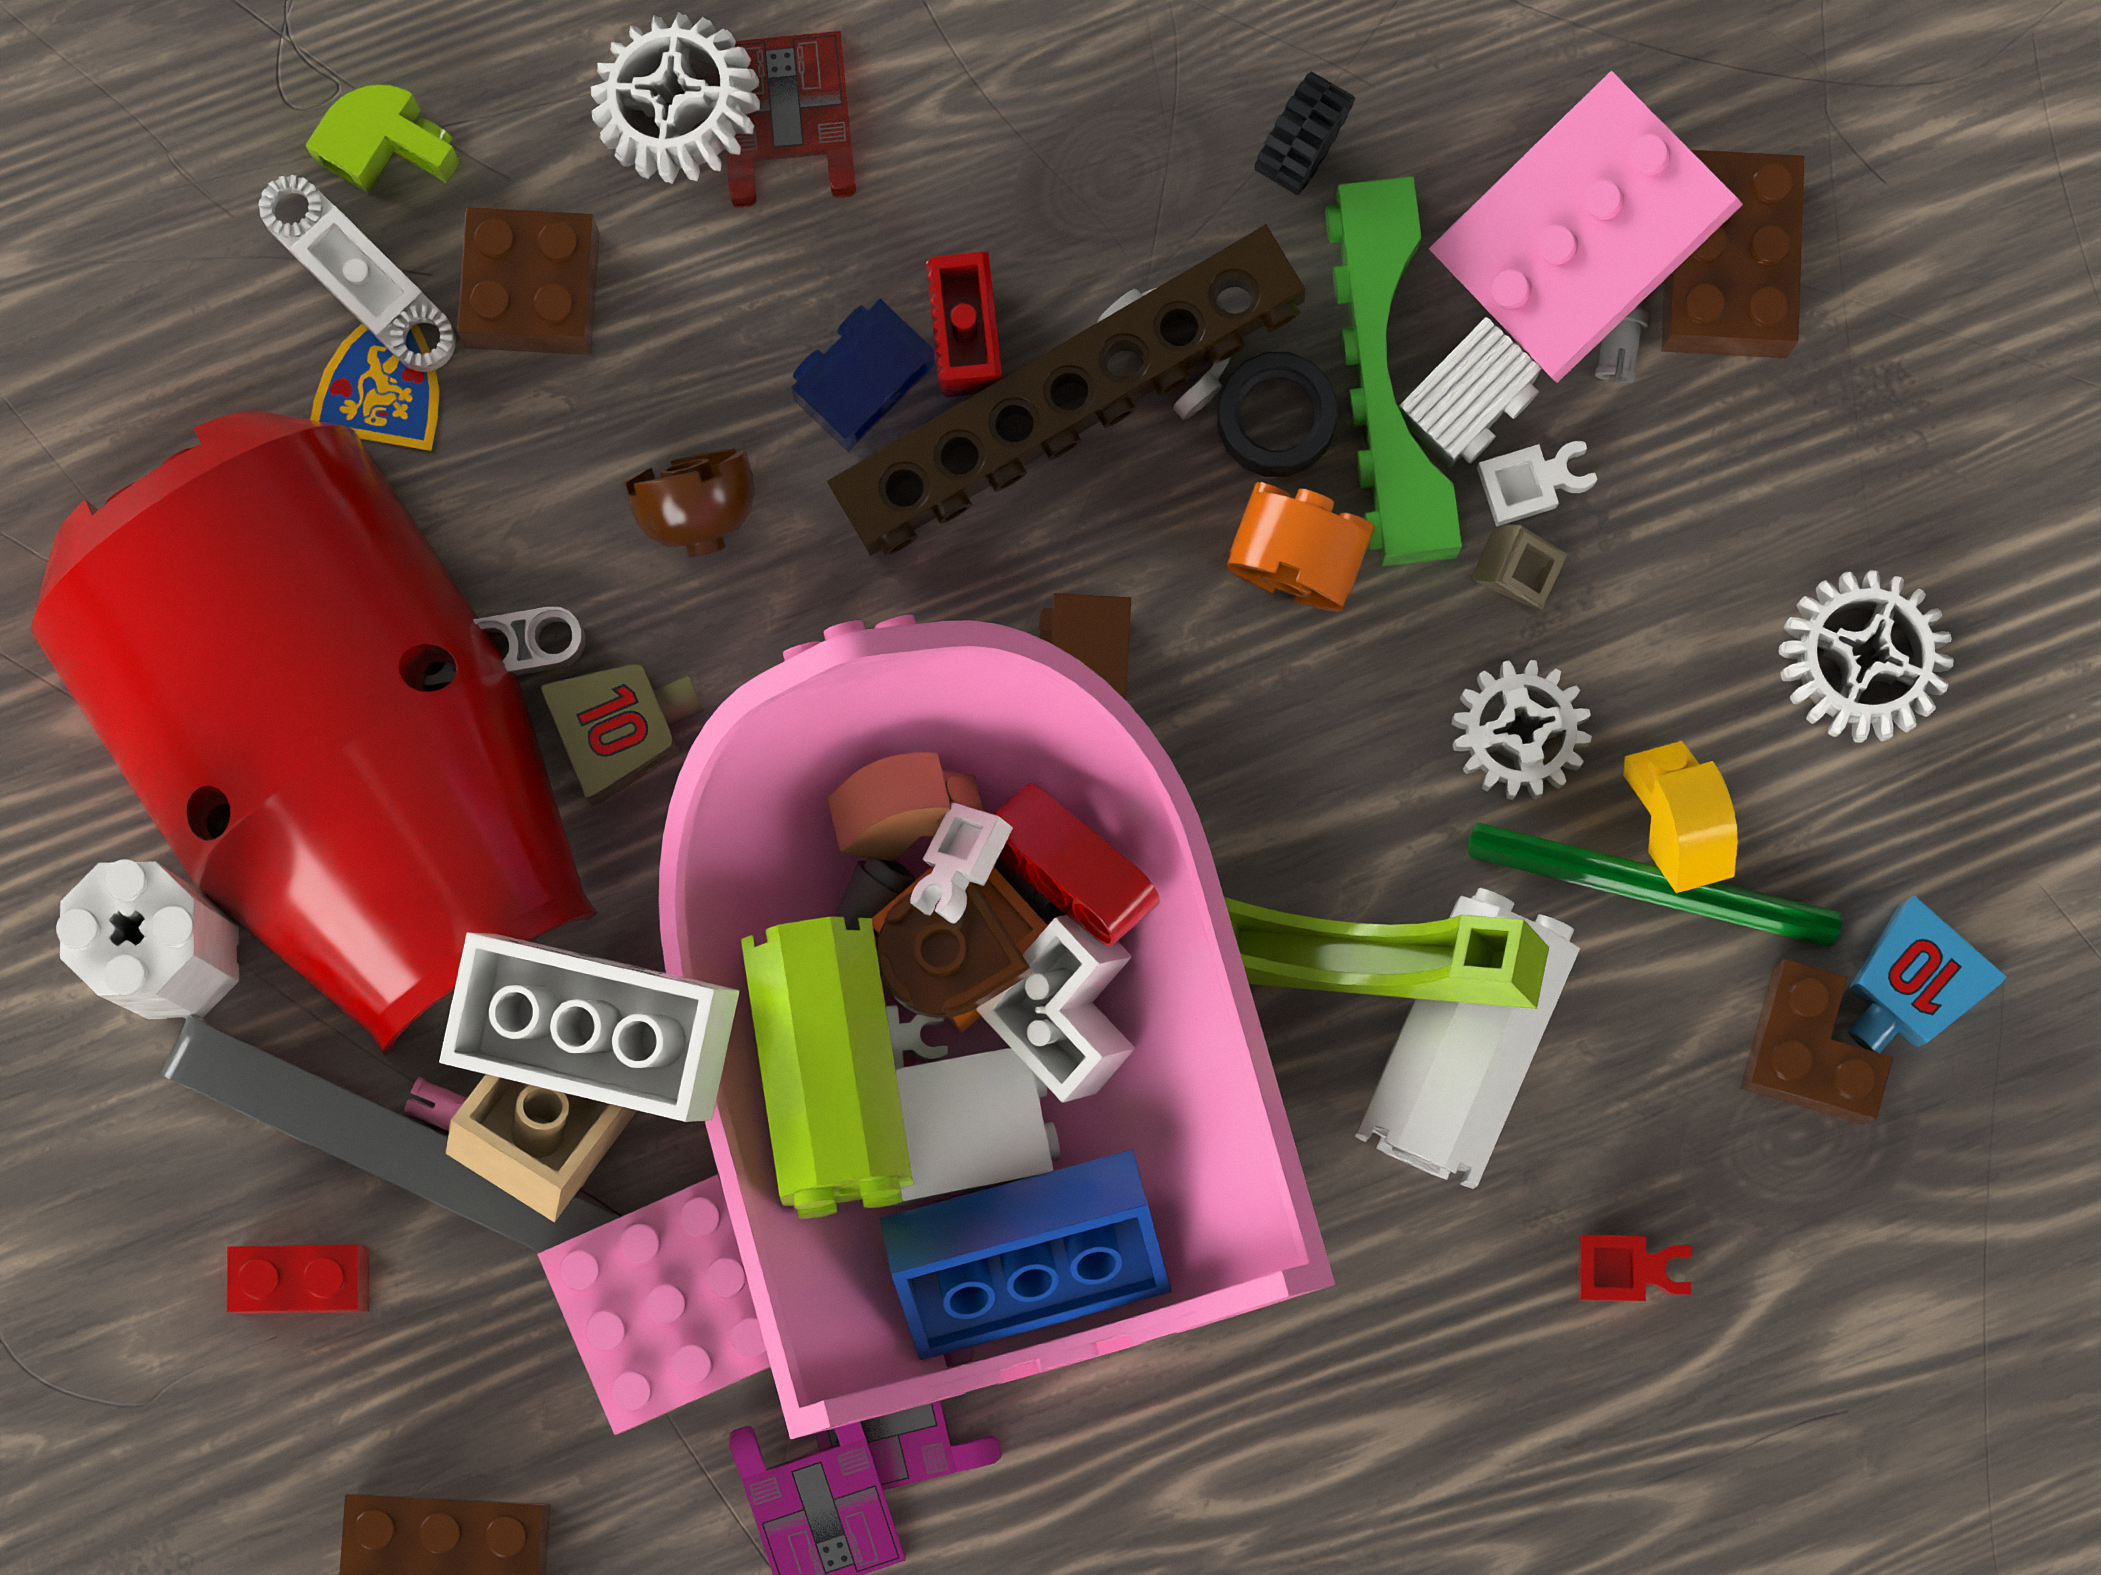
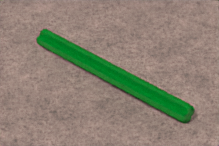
M1483 823L1475 824L1470 832L1467 855L1474 859L1827 947L1836 944L1841 933L1842 915L1837 911L1720 882L1676 893L1656 866Z

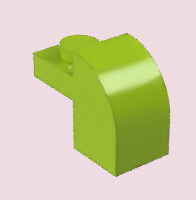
M391 85L364 86L342 96L330 107L305 145L315 163L367 194L394 152L446 184L460 164L453 146L449 144L453 139L451 135L425 118H420L418 123L414 124L413 122L421 110L413 93Z

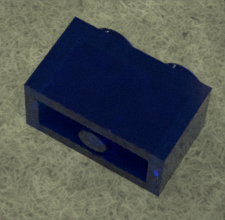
M881 298L869 310L863 305L856 308L839 326L837 333L841 338L825 354L819 349L812 352L793 373V378L797 381L791 387L794 401L847 452L936 365L935 350Z

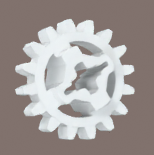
M1510 660L1503 662L1500 667V679L1495 680L1485 670L1481 672L1477 677V681L1482 692L1479 694L1473 690L1465 689L1460 700L1471 710L1470 712L1455 713L1451 723L1458 728L1466 730V735L1457 738L1452 744L1454 751L1469 750L1472 757L1465 764L1463 771L1469 774L1478 769L1483 770L1486 776L1483 780L1482 789L1485 791L1490 790L1497 781L1505 783L1506 799L1510 800L1514 799L1520 786L1526 785L1533 799L1540 798L1543 794V781L1546 779L1555 788H1561L1566 783L1561 767L1564 766L1577 771L1584 761L1573 751V748L1587 747L1591 743L1592 738L1591 735L1577 730V725L1582 724L1591 716L1589 709H1573L1571 703L1580 692L1578 686L1567 688L1564 691L1559 689L1556 685L1560 680L1561 671L1557 668L1550 672L1546 679L1537 676L1538 667L1535 660L1528 662L1523 674H1516ZM1527 690L1542 695L1554 707L1546 709L1529 699ZM1499 695L1500 717L1498 720L1479 726L1484 707L1490 700ZM1515 716H1520L1522 723L1526 726H1542L1533 732L1528 740V744H1523L1522 739L1517 734L1508 735V733H1502L1509 729L1515 720ZM1563 734L1562 745L1557 756L1544 765L1542 745L1545 740ZM1498 751L1513 760L1515 770L1499 764L1488 753Z

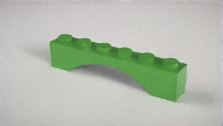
M1414 176L1339 184L1335 205L1325 206V217L1329 243L1340 242L1343 266L1333 267V281L1337 304L1348 303L1351 327L1341 328V344L1345 366L1356 365L1358 388L1349 389V407L1353 427H1364L1366 450L1357 451V470L1361 489L1370 487L1372 489L1374 512H1366L1364 514V519L1375 525L1368 549H1379L1381 567L1457 558L1462 547L1454 484L1430 462L1410 434L1395 401L1387 367L1386 329L1391 301L1400 278L1417 253L1421 240Z

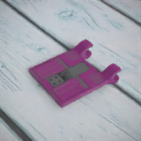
M973 1346L943 1354L947 1367L971 1361L974 1358ZM941 1400L861 1421L883 1490L991 1465L1001 1459L1002 1456L999 1440L995 1436H988L952 1446ZM834 1428L815 1433L819 1451L840 1444Z
M861 1421L834 1428L840 1444L767 1469L755 1431L751 1426H744L730 1433L729 1446L742 1479L773 1575H864L906 1560Z

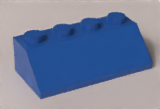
M1133 1149L880 1218L891 1275L920 1360L1172 1292Z

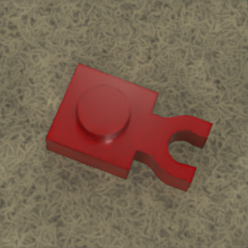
M1579 1235L1578 1300L1645 1302L1646 1285H1653L1670 1295H1691V1282L1678 1283L1670 1280L1666 1274V1265L1672 1258H1692V1245H1672L1660 1250L1658 1253H1646V1236Z

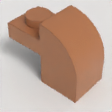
M932 752L905 753L875 761L851 775L828 797L840 853L894 861L922 835L934 837L946 812L951 810V802L984 812L976 777L974 775L942 770L938 753Z

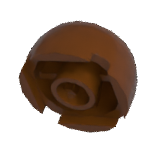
M735 448L722 449L670 461L672 466L661 470V477L655 479L653 469L650 467L627 477L623 481L629 507L637 525L649 538L666 547L686 546L689 557L706 555L725 548L723 536L742 526L751 512L755 495L753 474L745 449L737 453Z

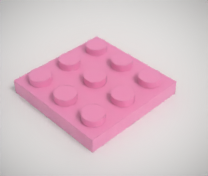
M718 1174L537 1254L614 1435L621 1434L771 1367Z

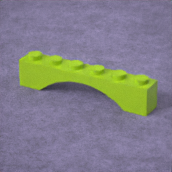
M1224 897L1249 984L1537 1009L1549 946L1524 919L1459 915L1446 920L1420 924H1365L1290 914Z

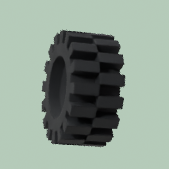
M1312 71L1308 73L1303 82L1301 81L1296 88L1294 95L1286 103L1283 113L1277 118L1273 130L1267 136L1264 142L1265 145L1259 152L1254 170L1292 193L1299 195L1302 189L1304 190L1310 178L1316 173L1319 164L1326 157L1331 144L1336 140L1340 128L1348 117L1347 114L1352 109L1355 96Z

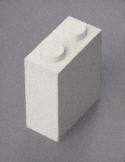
M1012 1048L895 1069L914 1185L901 1189L903 1201L893 1205V1207L981 1191L1054 1171L1052 1161L1060 1159L1058 1136L1053 1122L1044 1123L1039 1098L1047 1096V1086Z

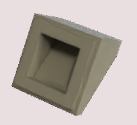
M1503 524L1495 526L1475 568L1472 579L1531 608L1543 610L1567 557V553L1521 525Z

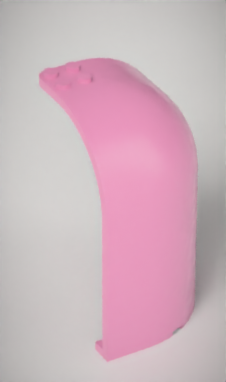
M903 615L882 621L874 629H865L862 620L849 621L832 626L823 631L825 641L809 642L785 650L783 652L784 662L740 686L717 708L703 726L690 748L679 773L669 805L659 868L660 933L667 974L740 990L713 1117L711 1121H705L790 1439L963 1395L968 1391L994 1384L999 1385L1144 1344L1146 1341L1165 1335L1181 1333L1335 1285L1216 867L1199 815L1170 757L1146 723L1117 691L1077 658L1054 644L1027 632L1000 624L973 620L916 624L914 615ZM913 752L938 753L942 770L974 775L984 812L989 814L996 812L1026 784L1032 783L1037 785L1136 865L1153 883L1160 897L1159 904L1118 940L1132 958L1092 1002L1136 1049L1096 1094L1062 1103L1047 1087V1096L1039 1098L1044 1123L1053 1122L1058 1136L1060 1159L1052 1161L1054 1171L1133 1149L1172 1292L973 1346L974 1358L971 1361L947 1367L943 1354L924 1360L919 1359L891 1275L880 1218L971 1193L898 1207L891 1205L879 1208H864L862 1199L836 1203L837 1213L810 1219L798 1218L795 1206L782 1205L779 1196L741 939L750 935L754 936L756 946L767 943L765 929L779 924L829 916L835 917L857 862L859 860L866 861L868 857L840 853L828 797L861 768L890 756ZM922 835L895 859V861L914 875L915 881L931 868L922 859L934 837ZM1040 917L1047 925L1052 922L1045 917ZM874 935V937H875V943H876V949H877L878 939H877L876 936ZM881 978L885 1006L898 1005L899 1024L910 1023L918 1013L909 1010L892 996ZM982 1016L962 1034L948 1018H944L942 1024L927 1025L920 1031L921 1040L927 1046H947L948 1054L939 1061L1011 1048ZM911 1053L903 1054L904 1067L931 1063L921 1061Z

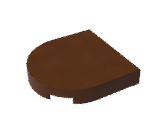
M969 882L965 890L967 905L964 913L955 924L948 922L935 912V909L930 916L921 912L910 903L912 892L900 899L887 913L877 943L880 976L892 996L909 1010L934 1018L959 1016L976 1009L1033 974L1027 961L977 883Z

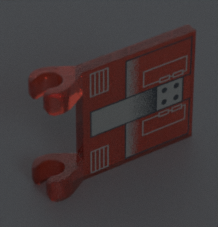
M841 31L736 41L735 47H743L751 59L750 65L747 68L753 69L758 76L759 86L751 92L755 93L758 97L760 110L745 114L754 125V134L736 133L734 136L741 146L740 155L731 154L726 150L728 184L732 205L736 208L754 206L757 202L753 162L827 155L832 196L834 198L854 196L856 194Z

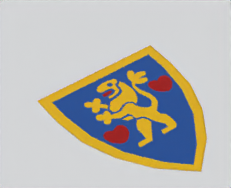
M361 324L341 343L324 369L314 398L310 420L350 427L360 439L432 451L438 420L440 391L436 370L420 372L406 367ZM418 325L413 326L406 336V347L409 351L414 352V354L425 355V353H431Z

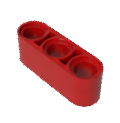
M1032 783L1026 784L993 813V815L999 816L1013 827L998 858L1103 945L1113 946L1159 904L1160 897L1156 888L1136 865L1037 785Z

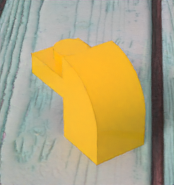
M1683 741L1625 756L1623 776L1651 814L1648 854L1674 891L1679 893L1734 877L1738 844L1737 824L1730 794L1715 763L1710 761L1699 764Z

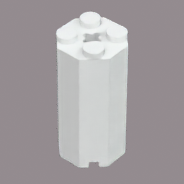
M123 859L111 863H98L60 901V918L56 925L57 936L60 939V959L98 996L147 1019L178 1017L186 1019L188 1016L203 1018L239 982V963L237 962L239 927L203 892L156 861L134 862Z
M1479 888L1476 895L1472 896V899L1460 896L1450 918L1459 915L1524 919L1549 946L1537 1009L1414 998L1354 1135L1356 1138L1366 1142L1371 1137L1372 1132L1381 1136L1376 1149L1437 1177L1447 1180L1450 1172L1455 1174L1457 1170L1465 1172L1460 1185L1472 1189L1479 1184L1580 950L1578 946L1570 942L1574 929L1569 925L1541 914L1537 916L1535 922L1511 912L1514 902L1483 888Z

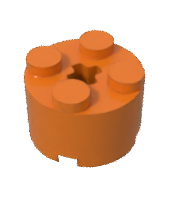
M1256 482L1229 552L1230 557L1227 562V570L1239 579L1274 594L1275 589L1295 595L1294 602L1327 611H1342L1346 599L1351 594L1375 525L1366 519L1352 514L1340 513L1337 515L1332 513L1335 502L1319 493L1298 489L1297 495L1293 499L1290 498L1291 495L1280 488Z

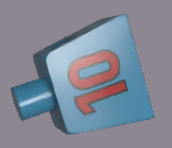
M1913 895L1902 902L1896 909L1849 987L1869 1007L1847 1032L1860 1047L1878 1053L1883 1051L1897 1033L1901 1034L1915 1047H1919L1937 1036L1997 988L2007 976Z

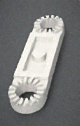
M290 175L287 177L281 176L279 179L268 183L269 186L261 193L262 197L259 200L258 206L260 217L271 234L406 367L415 371L428 372L446 364L455 350L456 336L445 314L308 180L303 177ZM292 193L305 196L309 202V212L305 214V219L302 218L300 220V223L295 222L293 225L289 223L283 224L280 220L276 219L275 208L282 197ZM419 323L433 324L439 329L441 334L439 338L440 343L437 344V348L431 350V353H425V355L414 354V352L409 351L406 347V336L409 330Z

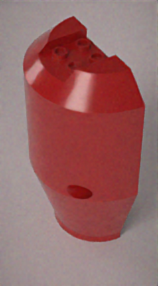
M258 410L237 412L193 428L201 444L172 455L154 471L134 484L126 486L113 494L99 510L87 500H84L67 517L53 541L31 630L33 637L193 883L366 1030L385 1056L395 1049L394 1043L396 1039L413 1021L455 989L467 932L498 934L530 942L568 923L578 920H589L598 913L584 893L518 676L507 671L503 662L505 657L490 634L485 630H481L479 625L473 621V619H479V617L356 432L350 427L270 412ZM444 665L453 666L456 669V675L451 683L440 690L430 692V688L424 685L427 676L436 674L443 669ZM230 811L231 817L228 827L218 837L217 823L219 818L224 813Z

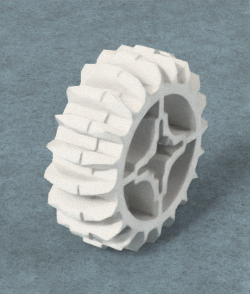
M679 12L672 27L668 28L661 17L654 15L651 32L644 35L641 29L630 25L629 33L633 40L631 44L624 47L621 43L611 42L610 50L617 59L615 63H597V72L606 82L591 86V96L596 103L600 104L592 110V118L598 127L604 128L600 132V139L607 149H616L615 157L624 167H630L635 164V169L639 175L647 179L658 170L661 178L673 184L679 169L682 168L690 180L697 181L700 173L699 165L707 162L713 170L721 171L722 164L717 155L724 149L731 154L740 155L741 146L734 138L736 133L754 134V125L745 114L760 110V101L756 94L751 92L759 86V79L753 69L747 68L750 65L751 59L743 47H735L736 40L728 30L722 29L715 33L716 29L712 22L704 17L692 27L689 18ZM691 60H700L718 69L720 86H708L705 80L695 79L696 75L691 68ZM659 67L653 74L647 76L650 72ZM631 110H642L647 117H655V123L660 129L659 138L650 137L635 130L632 124ZM705 120L699 127L691 131L697 123Z
M1870 570L1865 575L1862 589H1860L1853 573L1845 572L1839 577L1840 593L1831 583L1825 580L1816 587L1819 602L1807 596H1804L1798 602L1797 608L1805 619L1790 617L1784 625V629L1791 636L1800 640L1783 642L1779 646V655L1798 661V663L1792 664L1781 671L1782 680L1790 682L1801 679L1803 684L1790 696V700L1793 704H1800L1808 697L1812 699L1816 706L1808 712L1806 717L1812 724L1816 723L1825 713L1831 715L1833 718L1828 726V734L1837 737L1843 731L1847 722L1852 723L1854 742L1861 743L1867 739L1870 723H1872L1879 740H1889L1893 736V721L1901 730L1909 732L1917 725L1913 711L1927 717L1936 709L1933 700L1927 693L1942 695L1947 691L1948 683L1933 672L1948 671L1953 667L1954 660L1952 657L1935 653V649H1939L1951 642V634L1945 631L1931 632L1930 626L1942 617L1941 610L1935 608L1922 615L1916 608L1926 596L1924 591L1917 589L1907 600L1899 595L1904 586L1902 577L1895 576L1886 586V589L1882 590L1880 589L1878 571ZM1869 609L1874 611L1863 631L1852 632L1840 628L1835 633L1823 627L1828 618L1845 610ZM1894 622L1902 628L1910 641L1914 654V665L1909 664V657L1896 650L1892 644L1890 634ZM1875 634L1871 647L1874 648L1876 653L1872 657H1879V662H1875L1857 679L1861 666L1857 664L1856 660L1861 655L1853 656L1852 651H1857ZM1817 647L1824 649L1823 656L1834 661L1840 668L1842 680L1838 692L1827 682L1820 669ZM1878 680L1892 684L1897 680L1909 685L1903 696L1892 702L1879 705L1858 703L1861 693L1867 688L1870 681Z

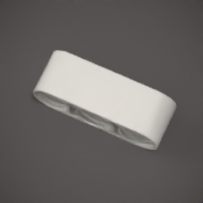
M542 607L473 619L481 630H485L488 633H501L507 636L509 652L503 662L507 671L515 673L517 676L571 665L581 656L585 648L586 635L582 625L570 611L561 607ZM552 622L566 623L572 630V641L569 647L558 654H548L542 651L539 645V635L542 629ZM444 665L443 669L437 674L427 676L424 685L430 689H442L451 683L456 675V669L451 665Z

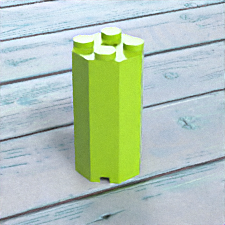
M829 916L779 924L765 929L767 943L756 946L753 935L741 939L779 1196L783 1206H795L798 1218L800 1219L832 1215L837 1213L836 1203L860 1199L863 1200L864 1208L895 1205L903 1201L901 1189L914 1185L871 918H858L860 930H846L844 917Z

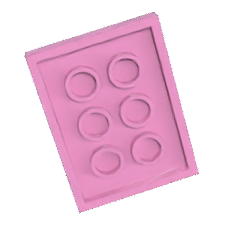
M1611 70L1428 249L1543 370L1558 383L1743 204Z

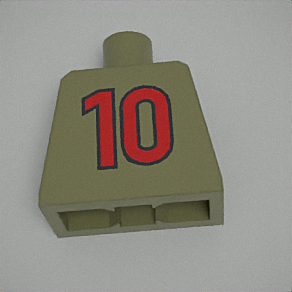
M634 663L552 682L540 687L584 794L592 807L604 802L675 757L680 751L669 725L704 711L689 675L654 690L642 663Z

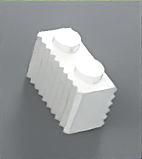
M1485 317L1398 408L1408 430L1447 467L1451 468L1461 457L1468 463H1472L1496 437L1489 428L1500 416L1506 412L1512 419L1516 418L1537 396L1539 391L1532 384L1537 379L1541 368L1518 345L1513 343L1510 337L1505 335L1500 328Z

